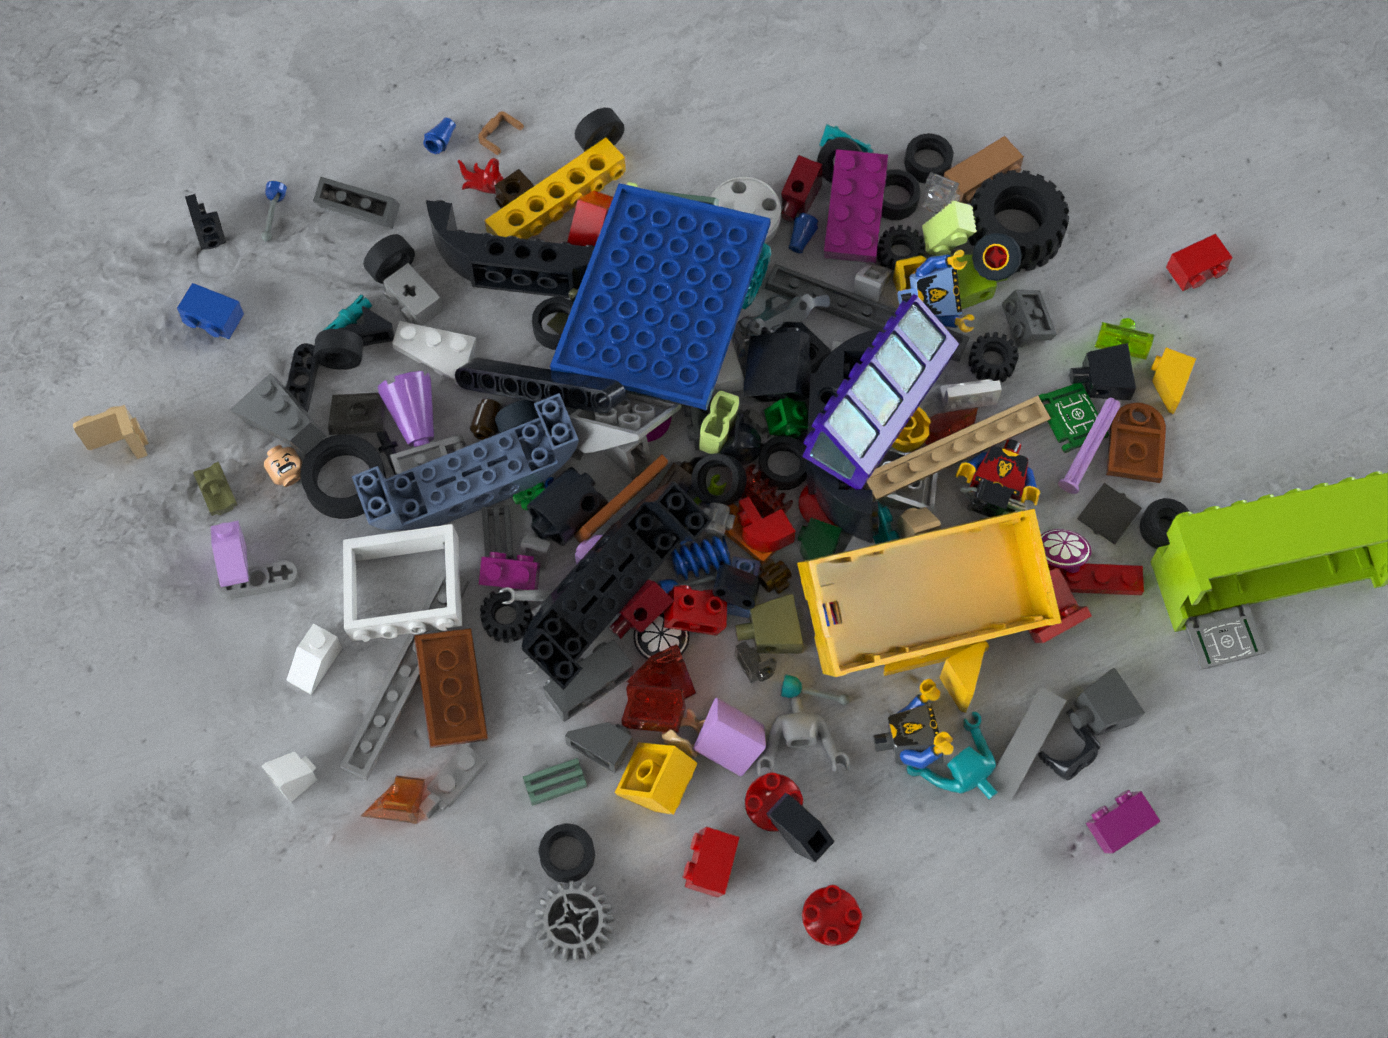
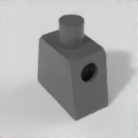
M1114 667L1078 696L1074 701L1078 710L1070 714V719L1076 728L1080 729L1088 724L1095 735H1101L1134 725L1145 714V711Z

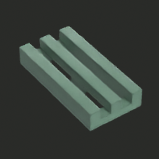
M578 758L523 776L532 806L587 787ZM575 768V771L531 785V783ZM577 777L579 779V781L548 791L546 793L535 796L534 792L560 784L562 782Z

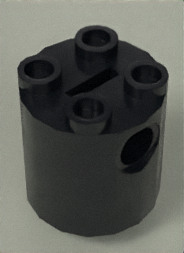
M570 467L527 505L528 512L532 517V524L530 526L540 539L547 540L550 537L557 544L565 546L593 516L609 503L601 493L594 489L593 486L596 483L589 474L584 472L580 475L575 468Z

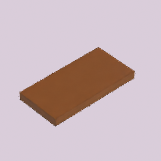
M663 454L660 455L593 516L574 538L579 543L588 540L659 475L668 464Z
M471 628L415 635L414 640L430 748L486 741L488 735Z

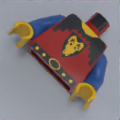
M1008 439L1003 449L992 446L989 452H981L967 463H961L955 475L957 478L958 476L966 477V482L968 484L971 482L970 487H976L981 479H986L991 483L1012 490L1010 498L1019 502L1021 500L1022 503H1025V500H1030L1037 506L1040 490L1037 489L1033 470L1028 467V458L1019 455L1022 445L1016 440Z

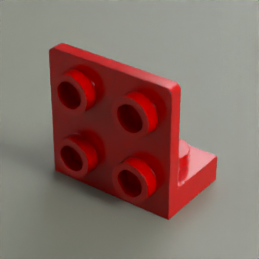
M1053 568L1049 572L1061 623L1028 630L1035 643H1045L1092 616L1087 606H1079L1058 568Z

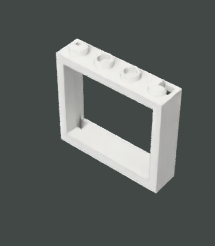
M453 524L343 540L344 630L351 641L363 640L367 642L370 639L380 637L391 639L402 634L411 633L419 635L430 630L439 629L447 631V628L462 626L459 537ZM445 549L447 607L357 620L356 561Z

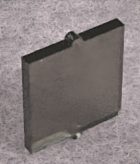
M1104 483L1077 519L1094 530V534H1100L1113 544H1116L1142 508L1126 498L1125 493H1119Z

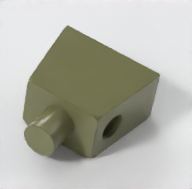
M793 594L755 605L754 608L750 609V622L735 625L737 641L754 639L756 653H802L803 640Z

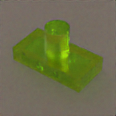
M1130 318L1120 320L1119 326L1102 322L1096 338L1095 348L1102 349L1128 343L1130 356L1146 360L1154 335L1135 330V321Z

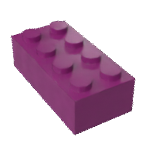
M836 149L824 258L876 263L888 154Z

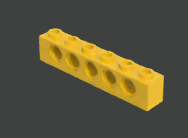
M604 138L485 219L486 233L502 237L516 236L520 239H529L531 236L540 234L544 227L560 220L566 212L576 208L579 198L593 190L600 192L605 185L622 177L624 172H626L625 157L607 138Z

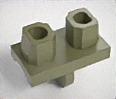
M219 461L206 469L193 472L212 516L225 514L237 506Z

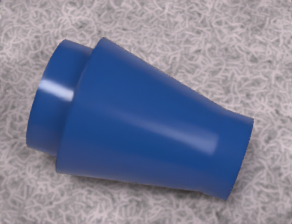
M443 118L439 124L424 135L423 144L425 148L433 154L444 152L456 128L455 122L450 118Z
M800 213L794 219L791 241L788 247L791 251L799 254L803 253L804 248L818 230V220L814 216Z

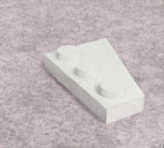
M399 321L392 345L393 349L418 363L431 367L437 374L445 375L457 384L455 372L458 368L471 361L477 342L476 337Z

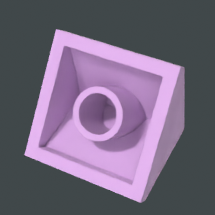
M715 698L693 750L738 776H743L766 748L764 725L724 701Z

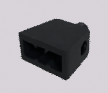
M1128 343L1086 353L1082 367L1070 368L1071 384L1085 383L1086 391L1090 398L1131 400L1136 390Z

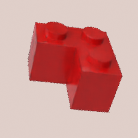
M593 190L577 200L567 243L579 246L596 245L613 200L612 196Z

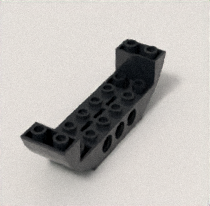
M426 200L434 242L441 257L457 274L471 281L472 287L571 299L569 292L573 288L579 289L595 246L571 245L567 242H545L542 239H520L516 236L502 237L494 236L490 233H468L464 230H457L452 203H447L443 200Z
M878 329L858 334L846 340L825 358L816 373H811L807 436L811 430L815 431L812 424L820 412L823 414L827 412L824 408L832 396L838 397L839 394L836 392L843 380L849 381L851 379L848 376L855 364L859 363L861 365L863 363L860 360L868 347L872 349L875 347L872 343L878 335ZM882 350L880 355L877 357V360L881 365L884 366V355ZM847 398L829 423L846 443L847 438H849V398ZM824 433L810 456L847 478L846 461H848V458ZM806 459L808 493L815 496L819 507L828 519L837 527L842 528L844 532L873 543V532H879L878 501H873L872 490H845L846 483Z
M675 481L651 493L616 523H613L545 599L525 632L522 641V651L564 690L583 669L576 662L681 541H695L712 522V519Z

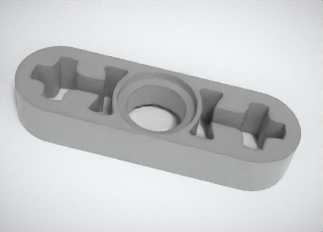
M279 561L248 567L249 582H245L247 585L245 588L242 583L234 584L232 589L228 590L226 586H220L218 578L216 586L223 597L234 599L292 588L298 583L300 576L294 563ZM289 570L288 579L283 580V571ZM269 572H273V574H274V576H275V577H273V579H274V581H275V582H273V583H272V578H271ZM256 574L266 576L265 582L259 586L252 585L251 578Z

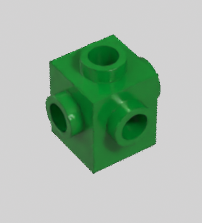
M785 398L780 399L764 410L770 435L797 438L801 436V432L808 429V411L805 402Z

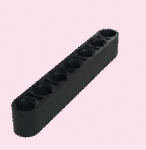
M474 358L455 372L457 384L465 390L539 402L560 393L565 407L598 413L609 412L624 401L626 397L625 388L616 380L552 371L551 369L484 358Z

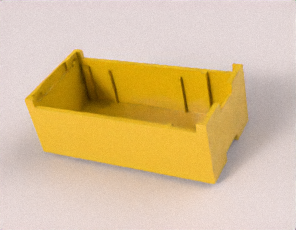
M1035 509L1011 512L797 563L805 599L808 601L816 635L814 638L822 672L833 677L1046 625L1061 623ZM829 602H833L838 624L834 625ZM822 604H825L830 626H827Z

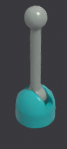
M785 674L781 697L794 698L802 692L839 701L841 705H847L850 701L849 696L846 694L838 696L805 688L797 677Z

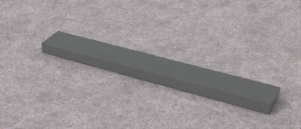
M778 264L774 265L765 284V289L788 298H794L806 293L811 297L827 294L830 298L829 307L814 308L872 330L878 329V332L882 331L885 333L884 327L891 316L897 317L895 315L897 309ZM910 314L908 315L904 328L935 347L940 348L945 341V337L937 327L929 321ZM947 329L959 343L951 360L960 362L970 337Z

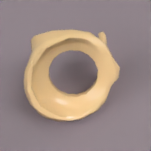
M688 708L686 718H676L665 727L661 734L664 745L676 746L690 758H696L699 753L693 750L694 744L691 745L690 741L679 737L676 731L680 727L690 726L699 735L705 720L700 721L696 719L694 712Z

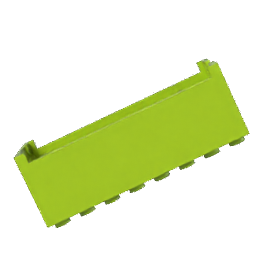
M1376 471L1360 479L1348 477L1336 484L1320 483L1308 490L1301 491L1300 488H1296L1280 496L1274 497L1273 494H1268L1252 502L1240 500L1228 507L1212 506L1200 513L1184 512L1177 515L1167 531L1170 544L1158 547L1150 561L1174 632L1185 630V622L1188 618L1232 607L1238 608L1244 604L1261 603L1366 579H1371L1374 588L1386 586L1388 583V473L1382 474L1381 471Z

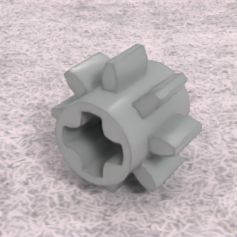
M710 503L709 509L704 508L703 511L712 519V522L705 528V532L723 536L725 530L730 531L733 528L735 515L729 514V506L720 503Z

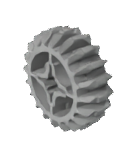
M569 881V889L564 890L563 885L559 883L557 884L559 893L555 894L551 889L547 891V895L551 899L550 901L543 898L539 900V904L545 910H535V916L541 919L534 921L533 925L536 929H542L536 933L537 940L546 939L542 943L543 950L553 946L550 953L553 958L558 956L561 951L563 962H567L569 954H573L574 962L579 963V954L584 953L586 960L591 959L590 949H593L597 954L601 953L598 942L608 945L609 939L603 933H613V927L607 925V923H611L615 919L614 915L606 914L612 909L611 903L602 904L606 899V895L601 893L594 897L597 893L596 886L593 885L587 892L586 882L582 881L579 889H575L574 881ZM570 900L585 901L593 906V909L589 910L588 907L577 909ZM562 904L564 915L555 921V925L550 926L552 913ZM569 910H571L572 915L579 922V934L569 921ZM599 916L596 931L586 940L584 928L592 922L593 918ZM558 933L560 935L571 934L578 943H564L554 935Z

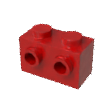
M1213 234L1171 254L1166 268L1181 290L1185 291L1191 287L1196 289L1202 286L1206 280L1212 277L1219 278L1227 273L1233 257L1219 237Z
M687 585L673 587L668 595L674 601L664 611V628L717 636L727 627V602L714 596L711 589L698 591L692 590Z
M709 827L699 830V833L696 832L691 842V850H694L692 860L686 863L683 872V878L686 879L684 887L714 897L725 895L740 837Z

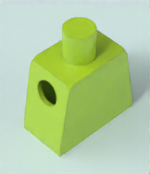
M973 254L956 257L959 262L967 261L963 269L957 270L962 310L993 298L997 282L1007 280H987L979 275L974 268Z

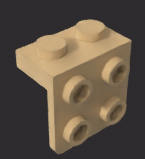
M125 405L111 407L105 412L94 416H85L73 423L74 431L87 450H93L125 439L137 459L148 456L145 448L149 444L146 433L143 429L141 430L137 418H132Z

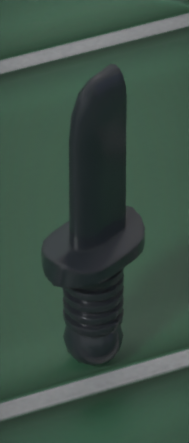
M377 424L374 427V431L377 433L381 444L378 451L379 453H385L394 475H396L390 455L396 453L395 447L398 444L396 441L391 442L383 424Z

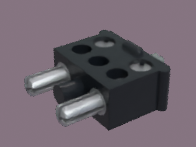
M981 479L976 487H962L960 490L970 499L967 510L989 518L1023 511L1027 508V504L1010 498L1012 490L991 483L986 479Z

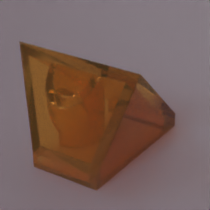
M396 775L395 782L360 816L417 824L419 816L418 807L421 805L425 779Z

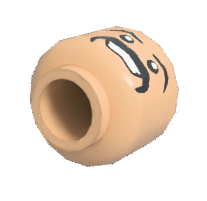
M278 445L267 452L269 457L264 461V468L274 484L288 487L301 479L300 473L303 461L294 448H282L281 445Z

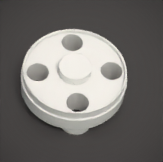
M751 177L732 178L720 184L712 193L711 197L719 199L720 207L770 218L771 224L764 242L765 244L778 232L781 224L780 201L776 192L765 182Z

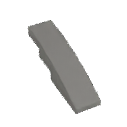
M1042 686L1040 687L988 781L998 792L996 795L1011 802L1067 700Z

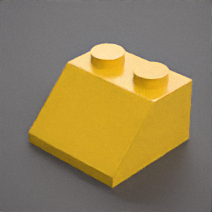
M638 742L614 793L654 812L674 815L698 763L676 746Z

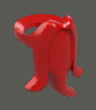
M490 159L485 170L480 169L478 163H475L473 167L475 173L468 171L464 163L458 160L461 174L467 181L463 183L462 190L475 189L485 193L496 194L494 185L503 180L499 172L498 159Z

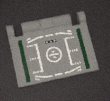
M1249 604L1241 605V611L1244 615L1241 617L1237 607L1196 616L1195 621L1198 628H1193L1192 620L1190 618L1187 619L1185 627L1201 670L1266 653Z

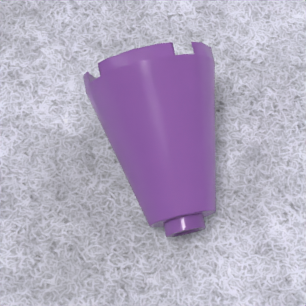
M423 371L408 372L394 376L395 382L388 384L387 380L378 385L379 395L408 446H414L415 448L430 443L434 439L430 374L427 372L424 376Z

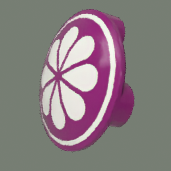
M1054 529L1041 534L1049 565L1062 568L1069 573H1076L1080 570V566L1090 559L1091 546L1078 533L1065 529Z

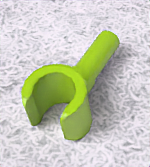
M716 474L711 478L707 488L711 494L716 496L724 493L727 484L725 482L721 486L715 485L720 480V474ZM698 497L693 499L697 505L702 502Z

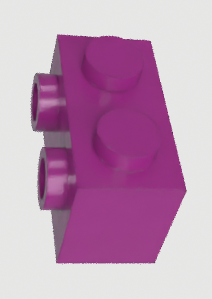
M489 552V556L481 557L478 585L538 590L541 562H533L534 556L517 555V560L506 559V553Z
M1126 790L1114 798L1116 803L1109 808L1105 805L1091 813L1092 819L1086 822V825L1104 853H1115L1161 822L1142 791L1131 792Z

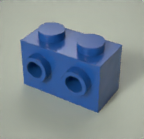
M194 283L191 284L177 307L182 322L191 328L199 327L204 329L208 334L217 338L221 336L230 339L244 315L239 301Z

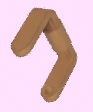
M503 111L499 112L494 118H491L478 135L479 143L496 155L501 153L500 148L485 138L499 126L502 120L518 130L524 128L521 122Z

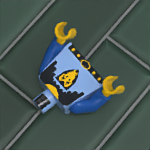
M958 250L953 256L947 254L929 257L917 268L916 273L910 275L911 289L898 291L899 304L903 300L908 302L911 296L915 294L944 327H959L965 333L973 330L974 327H967L964 324V320H974L973 315L967 314L962 318L958 316L962 314L957 270L963 269L967 261L959 262L956 257L964 256L965 252ZM914 304V311L922 316L924 320L931 322L917 304Z

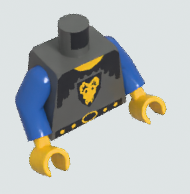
M925 679L921 683L919 689L922 695L918 694L907 706L888 717V733L873 735L876 752L893 749L895 761L898 765H909L924 769L930 764L944 763L943 754L950 755L953 752V746L950 744L953 738L947 732L939 733L932 703L928 704V700L936 701L940 697V690L936 688V683L931 679Z

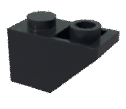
M787 793L766 813L794 852L815 863L835 842L822 823Z

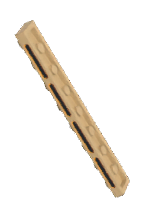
M1037 395L875 469L863 487L865 490H872L873 501H877L979 454L992 446H996L1044 424L1051 418Z

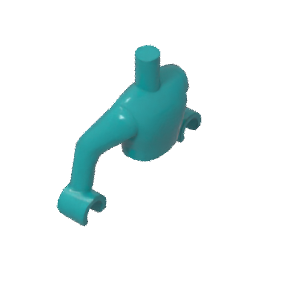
M972 712L971 714L977 724L972 725L967 719L963 720L964 729L971 732L978 752L968 746L947 764L954 779L940 776L927 767L915 770L907 765L909 775L913 777L921 776L940 789L962 794L978 787L989 800L998 793L986 780L995 769L996 763L979 728L982 719L978 712Z

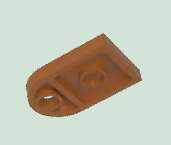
M1138 402L1126 404L1118 410L1110 426L1106 475L1155 483L1161 482L1163 477L1166 424L1158 410L1148 404ZM1135 412L1142 413L1146 420L1138 422L1133 418L1132 414Z

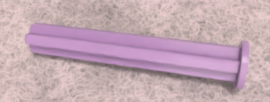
M1108 398L1105 401L1065 478L1058 482L1059 487L1071 494L1079 492L1078 485L1121 406L1119 401L1114 398Z

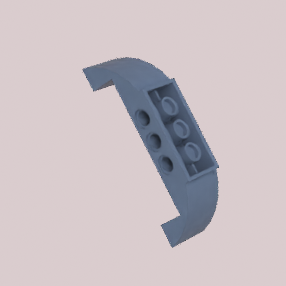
M560 393L534 403L539 415L537 419L387 479L378 466L352 476L368 524L386 530H413L441 526L479 511L482 507H489L509 499L514 494L532 488L550 477L570 459L579 442Z

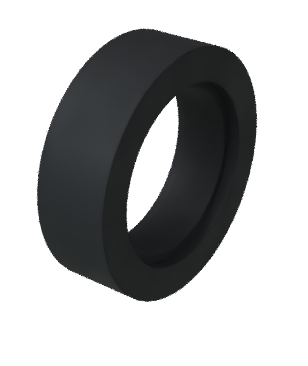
M341 434L323 439L306 454L301 466V482L308 500L316 510L332 518H354L365 512L358 493L346 498H335L328 496L318 487V475L328 461L344 455L355 456L363 460L369 466V469L378 466L386 478L385 469L378 451L371 443L354 435Z

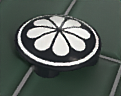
M663 611L643 632L640 633L634 630L633 639L635 647L642 657L654 665H662L663 663H669L678 659L689 646L690 634L689 631L664 628Z

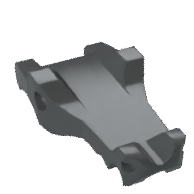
M807 293L786 300L779 296L771 297L765 301V310L761 315L751 321L742 319L738 322L743 336H748L749 332L754 335H760L761 329L763 331H770L773 326L778 324L804 321L808 318L813 307H829L830 298L827 294L811 297Z

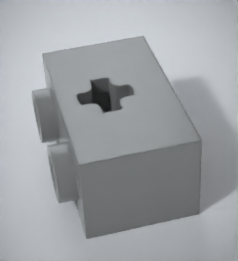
M409 263L383 281L386 292H384L385 297L390 304L398 305L402 316L408 323L413 322L423 326L444 311L441 297Z

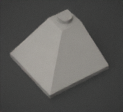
M625 390L626 397L624 401L607 413L578 409L569 415L579 439L576 449L583 453H593L638 441L682 409V404Z

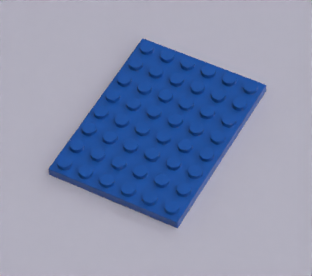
M619 183L550 364L551 370L616 380L623 385L625 390L707 410L771 224L770 218Z

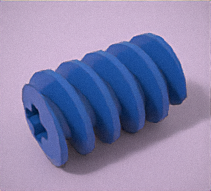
M713 536L711 544L707 539H703L701 541V548L696 542H692L690 551L685 545H682L680 547V554L676 549L670 554L676 577L678 578V575L681 574L686 581L689 579L690 571L697 578L699 577L700 568L706 574H710V565H713L717 571L721 562L731 565L730 553L724 536H722V542L717 536Z

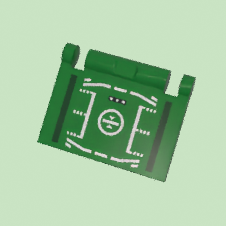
M1082 383L1072 384L1046 394L1038 395L1042 403L1045 401L1049 403L1044 405L1051 418L1047 422L1058 443H1062L1067 439L1070 442L1061 447L1063 452L1067 453L1081 447L1099 415ZM1108 431L1106 432L1103 439L1109 437Z

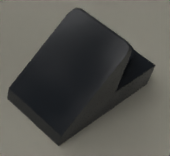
M362 306L364 324H349L346 327L338 328L359 335L363 340V347L391 342L395 336L391 322Z

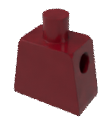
M798 155L781 193L783 206L781 217L783 219L793 222L797 213L807 214L822 187V164Z
M648 579L617 614L619 617L611 624L609 629L619 639H622L630 629L641 633L674 600L655 581Z

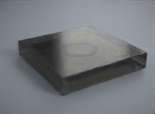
M379 392L332 395L328 422L329 435L384 432L386 405Z

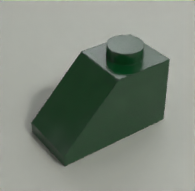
M811 517L808 526L802 525L797 541L801 542L800 553L804 561L834 554L840 541L842 528Z

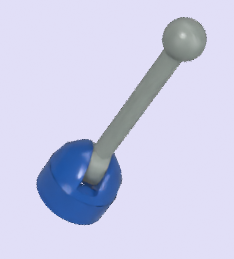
M268 181L265 188V195L271 201L266 229L262 233V239L266 242L272 239L270 231L276 203L284 199L287 186L278 181Z
M717 572L712 576L678 584L673 579H664L658 581V585L668 594L673 587L678 585L692 587L715 581Z

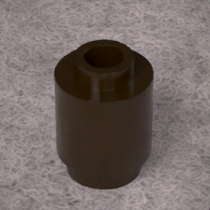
M482 399L481 403L477 405L470 426V431L477 439L484 440L496 435L498 428L495 418L502 408L499 402L493 399Z

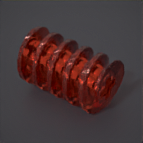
M750 464L745 468L747 484L741 500L749 496L759 514L764 517L780 509L787 513L793 504V500L783 503L786 494L783 492L776 496L775 494L779 487L775 485L769 489L768 485L771 480L766 478L761 482L760 479L763 472L758 471L753 474L752 472L756 465Z

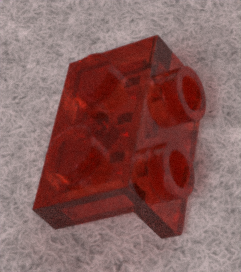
M643 684L627 685L628 701L621 719L622 726L627 729L668 732L671 729L679 733L686 709L682 688Z

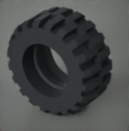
M1009 170L1004 175L1002 172L993 175L992 180L990 178L986 179L981 184V187L977 188L970 206L973 207L974 224L977 231L968 238L970 245L976 246L980 239L989 234H1006L1017 242L1021 250V263L1016 272H1020L1021 269L1026 271L1035 270L1036 265L1039 267L1044 266L1048 263L1049 259L1055 257L1059 248H1061L1069 224L1068 203L1064 202L1065 196L1060 190L1056 191V185L1053 182L1045 181L1044 176L1038 173L1035 176L1026 170H1023L1022 173H1016V170ZM1005 210H1020L1031 215L1037 221L1039 228L1025 233L1014 232L1001 225L995 215Z

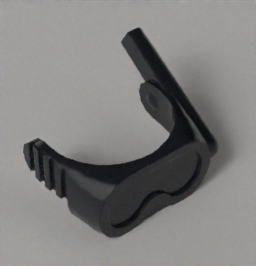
M1072 708L1066 712L1069 718L1070 714L1074 712ZM1073 726L1076 734L1085 742L1083 751L1077 757L1071 760L1060 761L1052 759L1043 751L1038 753L1040 760L1044 764L1046 763V766L1054 769V772L1065 780L1074 778L1083 768L1089 766L1096 759L1098 750L1101 748L1100 743L1086 726L1080 729Z

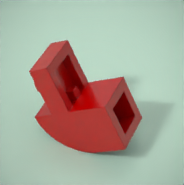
M749 496L739 501L737 518L742 527H744L742 540L747 546L758 552L770 553L794 543L796 531L782 509L762 518Z

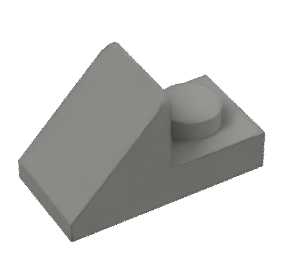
M869 261L856 274L854 293L879 303L883 288L891 279L893 270Z

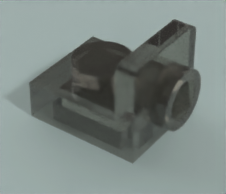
M746 641L735 646L734 656L750 683L757 680L763 682L774 675L777 665L774 657L759 664L761 659L754 647L750 648Z

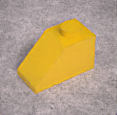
M1166 347L1162 356L1156 355L1151 370L1155 371L1152 383L1168 412L1174 414L1182 398L1196 358Z

